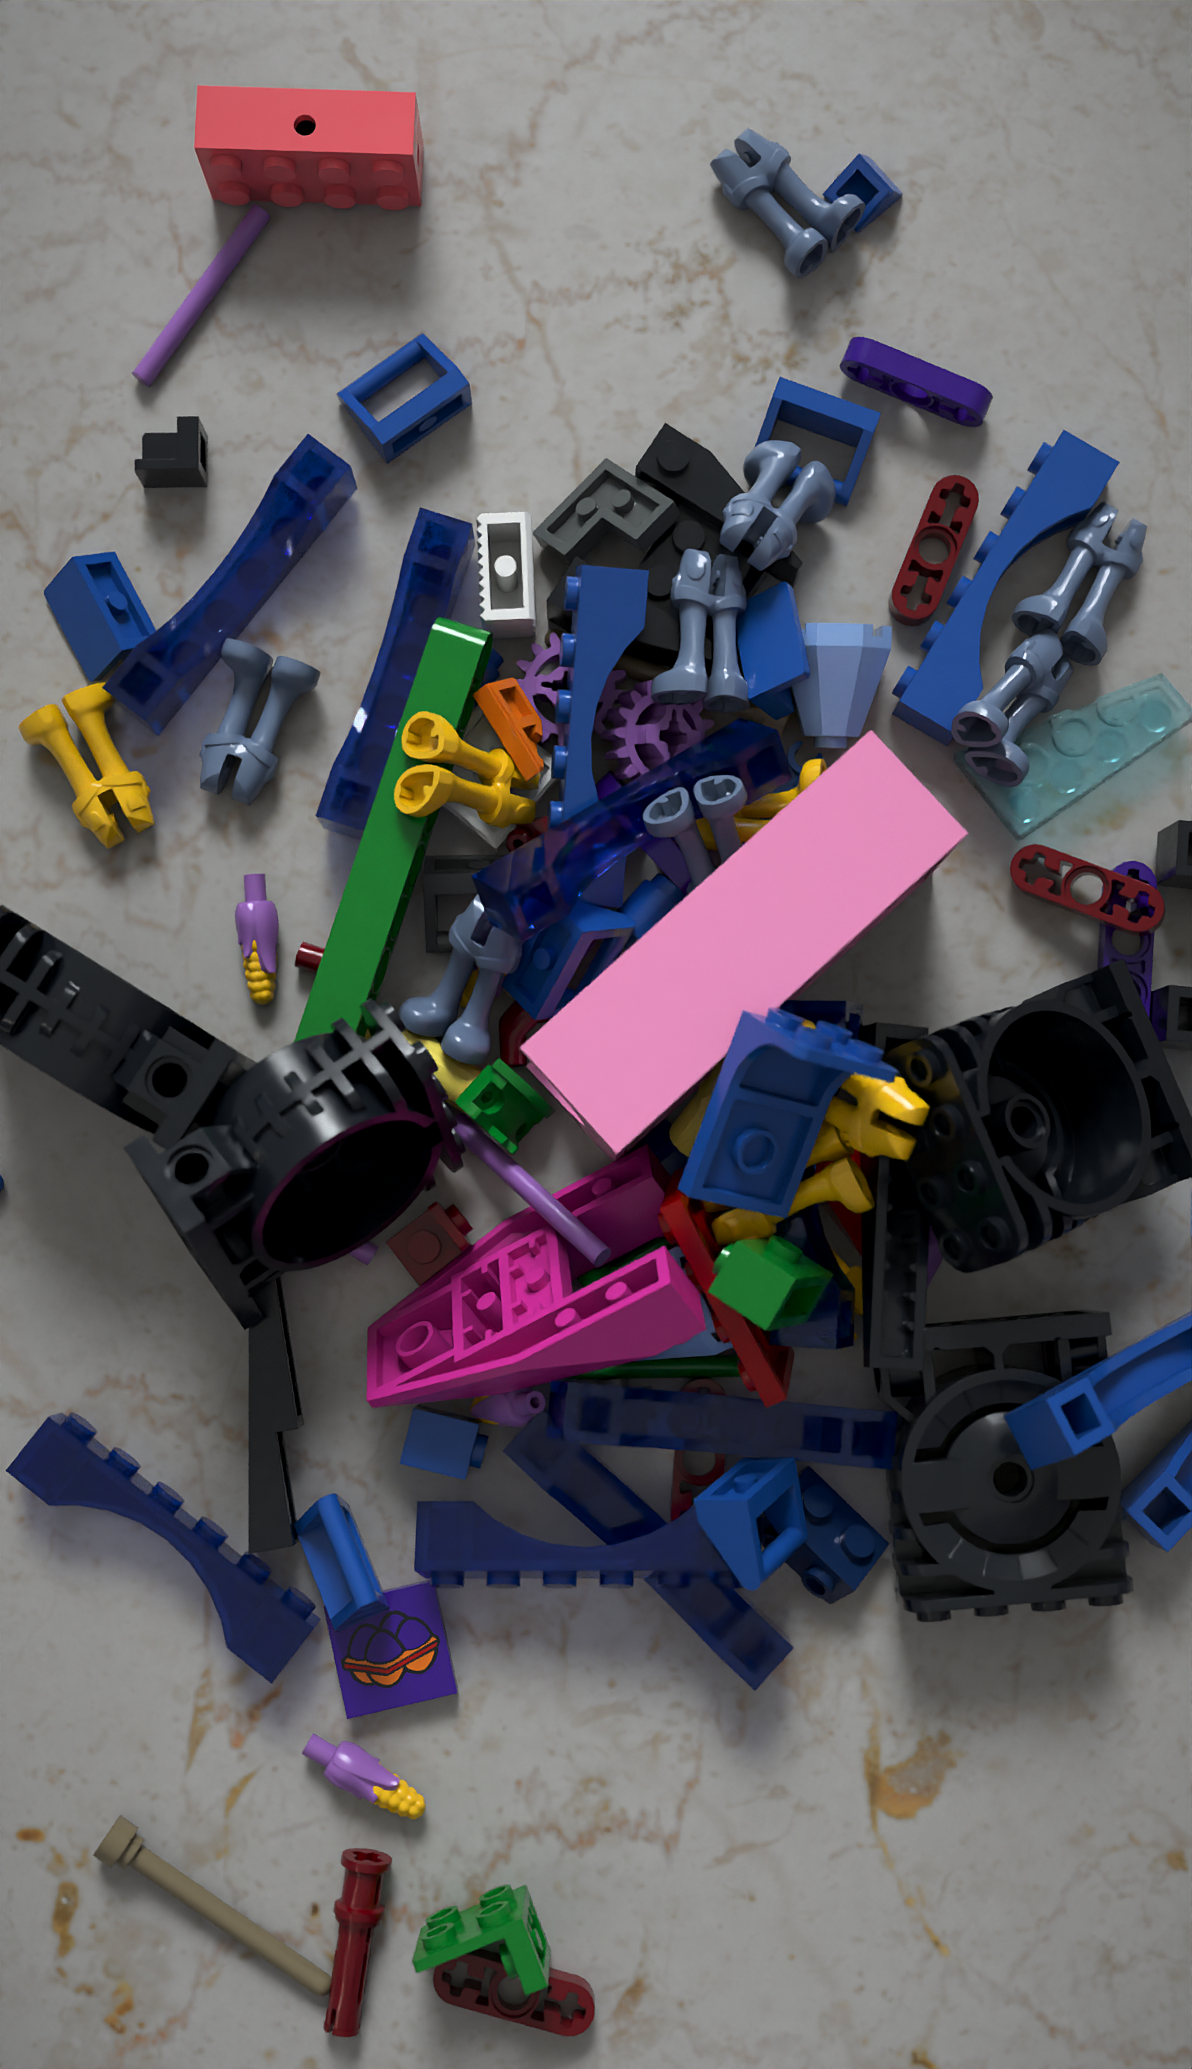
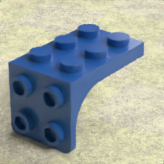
M769 1008L766 1016L743 1010L678 1189L690 1198L787 1218L825 1114L839 1087L853 1074L893 1083L898 1071L881 1061L884 1053L882 1050L867 1043L851 1039L852 1033L834 1024L818 1021L816 1029L802 1026L804 1020L800 1017L776 1008Z

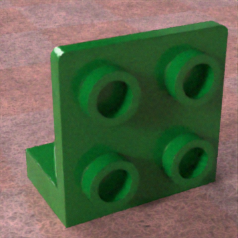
M509 1884L493 1888L479 1897L480 1904L460 1912L457 1906L441 1909L430 1915L425 1920L427 1925L423 1926L420 1930L412 1959L416 1973L504 1939V1943L499 1944V1951L509 1979L512 1980L519 1977L525 1995L548 1987L551 1949L527 1885L512 1890Z

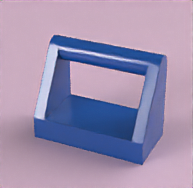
M423 333L336 394L343 407L386 464L472 404L468 380L458 367ZM425 358L440 379L378 422L361 403Z
M779 377L755 447L771 440L777 421L780 420L857 448L845 482L833 479L836 488L835 503L847 507L881 413ZM797 466L785 485L792 486L803 467Z
M563 896L548 897L522 945V956L518 968L514 973L506 975L501 986L534 1020L552 1018L619 958L637 924L633 918L619 912ZM604 938L577 989L567 988L591 942L594 939Z
M743 1457L694 1499L698 1523L739 1582L747 1590H757L808 1538L795 1458ZM764 1513L779 1536L761 1552L756 1518Z
M336 1493L318 1499L294 1524L333 1628L335 1631L340 1632L390 1609L349 1504Z

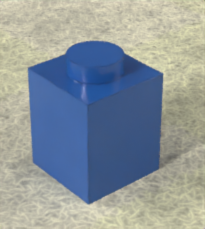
M417 1404L412 1411L399 1464L466 1480L470 1467L481 1469L489 1436L479 1434L481 1421L475 1418Z

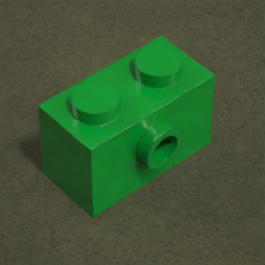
M772 1235L770 1238L737 1240L735 1244H729L721 1252L714 1264L713 1274L716 1275V1278L708 1292L764 1330L769 1331L806 1324L834 1274L803 1255V1252L791 1242Z

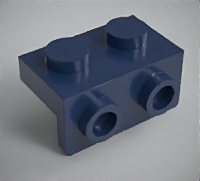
M808 1465L798 1472L808 1538L785 1563L801 1577L804 1587L811 1594L824 1599L829 1604H833L857 1589L890 1543ZM763 1513L756 1518L761 1544L766 1548L779 1534Z

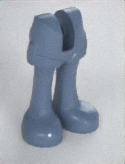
M747 128L734 140L737 154L731 150L724 149L710 162V166L723 187V194L736 208L741 211L750 208L767 224L786 250L784 263L787 270L797 278H802L821 265L828 248L834 252L845 242L862 218L866 206L854 194H846L835 200L832 204L824 201L813 193L789 166L791 157L784 147L777 142L768 141L757 132ZM777 192L812 228L803 229L779 205L771 193Z
M770 440L754 447L745 458L743 464L744 478L751 489L748 493H740L733 497L723 510L724 523L720 534V544L733 552L741 540L751 543L755 550L747 560V563L759 571L769 567L776 560L790 555L797 542L796 524L798 521L807 524L821 522L828 517L835 503L836 488L831 474L825 465L815 460L808 463L801 470L780 507H772L771 502L777 491L787 482L801 459V448L792 442Z
M1105 502L1100 503L1085 520L1074 525V529L1070 532L1067 541L1071 554L1061 574L1051 588L1042 595L1023 599L1017 604L1012 614L1014 625L1030 637L1043 629H1051L1057 634L1082 582L1090 569L1096 568L1097 576L1082 607L1070 621L1060 638L1063 654L1069 659L1086 666L1098 665L1107 652V637L1103 628L1104 616L1120 582L1134 577L1139 570L1140 564L1143 562L1142 548L1147 531L1145 524L1132 518L1114 541L1116 544L1113 549L1104 545L1102 541L1105 537H1108L1112 523L1119 511Z
M686 549L684 551L678 574L672 579L670 594L672 605L679 609V653L674 667L653 679L651 684V699L653 701L666 705H686L703 699V708L721 713L741 712L750 707L748 684L741 676L736 650L737 615L745 612L747 606L746 590L742 584L743 578L738 557L719 554L711 569V559L708 552L695 549ZM706 618L712 619L713 663L708 680L705 669Z
M1051 629L1038 631L1018 646L1005 663V675L981 700L972 701L962 706L952 721L951 733L955 741L970 746L964 754L967 763L982 777L1001 786H1018L1029 772L1028 757L1021 748L1015 745V741L1021 731L1038 713H1046L1054 708L1074 671L1069 658L1062 655L1063 646L1057 634ZM1016 697V699L1006 710V712L1003 713V710L1007 707V705Z
M227 638L221 650V657L226 665L233 670L234 689L217 733H209L203 741L202 749L199 753L202 761L200 789L219 795L225 788L235 758L238 757L242 759V762L235 777L232 799L250 806L263 786L274 777L279 758L272 753L290 707L300 695L311 692L317 686L321 673L316 668L296 659L278 656L272 669V685L264 710L251 738H246L245 733L254 704L262 685L270 673L274 660L268 653L251 644Z
M730 775L709 776L697 781L694 786L695 798L702 815L710 825L722 864L742 847L734 814L744 807L748 796L742 781ZM678 787L669 790L648 805L643 813L646 830L657 838L674 837L681 849L692 880L687 886L688 896L720 867L714 866L695 820L689 794L685 788Z
M478 893L465 912L458 915L451 926L449 942L453 948L445 974L436 990L429 996L408 998L403 1002L398 1011V1015L407 1030L428 1037L444 1035L440 1045L441 1049L453 1059L472 1065L484 1063L491 1051L492 1040L488 1025L493 1001L504 974L514 973L519 966L522 956L521 946L526 929V918L513 910H508L500 916V903L484 893ZM476 965L480 969L474 989L463 1014L457 1020L462 995Z

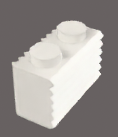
M531 513L480 514L476 519V531L478 537L477 553L479 559L478 575L480 581L479 597L482 630L492 632L493 639L536 636Z

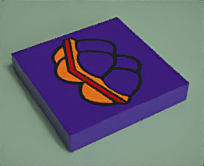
M435 1579L383 1590L390 1609L340 1632L334 1630L324 1605L323 1608L347 1719L458 1693L459 1689Z

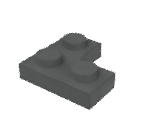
M606 458L532 534L541 547L570 566L576 556L583 559L609 531L645 553L681 516V513L673 500Z

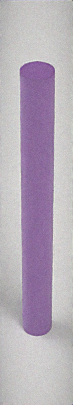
M256 204L252 205L132 372V375L142 384L148 387L151 386L270 220L269 214L263 208Z
M464 1114L455 1116L458 1125L453 1129L466 1147L594 1266L598 1267L606 1262L611 1254V1249L468 1117Z

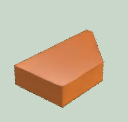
M514 677L485 684L472 695L526 782L530 781L544 770V760L537 753V743L543 739L542 720Z

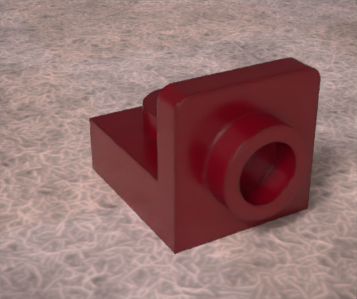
M435 1201L427 1207L428 1210L386 1241V1244L419 1286L472 1246L466 1235L473 1228L454 1203L445 1209L440 1202Z

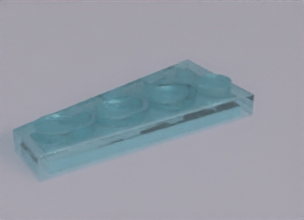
M1160 673L1100 696L1092 704L1071 712L1070 709L1051 715L1048 717V721L1022 730L1015 741V745L1021 748L1027 755L1029 772L1018 786L1005 787L982 777L964 758L968 748L954 753L953 761L1019 843L1192 722V708L1164 674Z

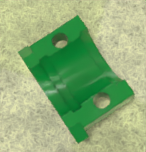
M500 1058L492 1066L488 1064L454 1101L512 1155L519 1150L518 1143L535 1124L538 1125L544 1117L548 1119L555 1111L545 1099Z

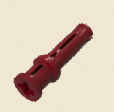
M353 1848L343 1851L340 1862L345 1867L341 1898L335 1900L333 1910L335 1919L339 1922V1934L329 1989L328 2008L323 2025L325 2032H332V2035L338 2037H353L360 2032L362 2003L366 1988L372 1936L374 1934V1927L378 1926L384 1918L385 1907L380 1903L384 1874L390 1871L392 1865L390 1855L366 1848Z

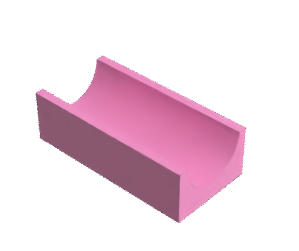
M870 730L521 1045L520 1050L531 1061L526 1065V1068L612 1162H616L699 1087L700 1083L711 1074L713 1066L727 1054L743 1010L763 1016L767 1015L769 1008L784 1010L925 882L968 835V832L876 734Z

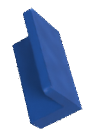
M115 551L72 557L44 589V596L90 682L102 680L119 660L152 655L163 644Z
M783 581L747 599L745 612L737 615L736 638L744 679L748 684V700L775 720L795 712L790 687L808 679L811 674L792 586Z

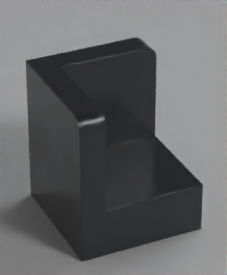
M177 416V433H145L143 435L142 459L134 460V472L144 488L208 487V435L199 416Z

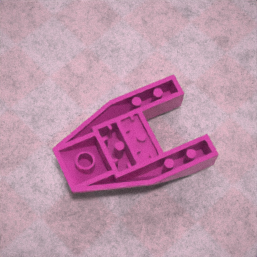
M646 1144L619 1158L616 1162H612L552 1194V1196L611 1249L609 1258L602 1264L604 1265L654 1238L664 1236L658 1221V1213L661 1212L660 1206L671 1176ZM530 1206L505 1219L367 1327V1402L372 1408L498 1395L656 1356L675 1345L689 1341L693 1336L706 1330L700 1294L665 1246L573 1293L571 1282L584 1273L596 1268V1266Z

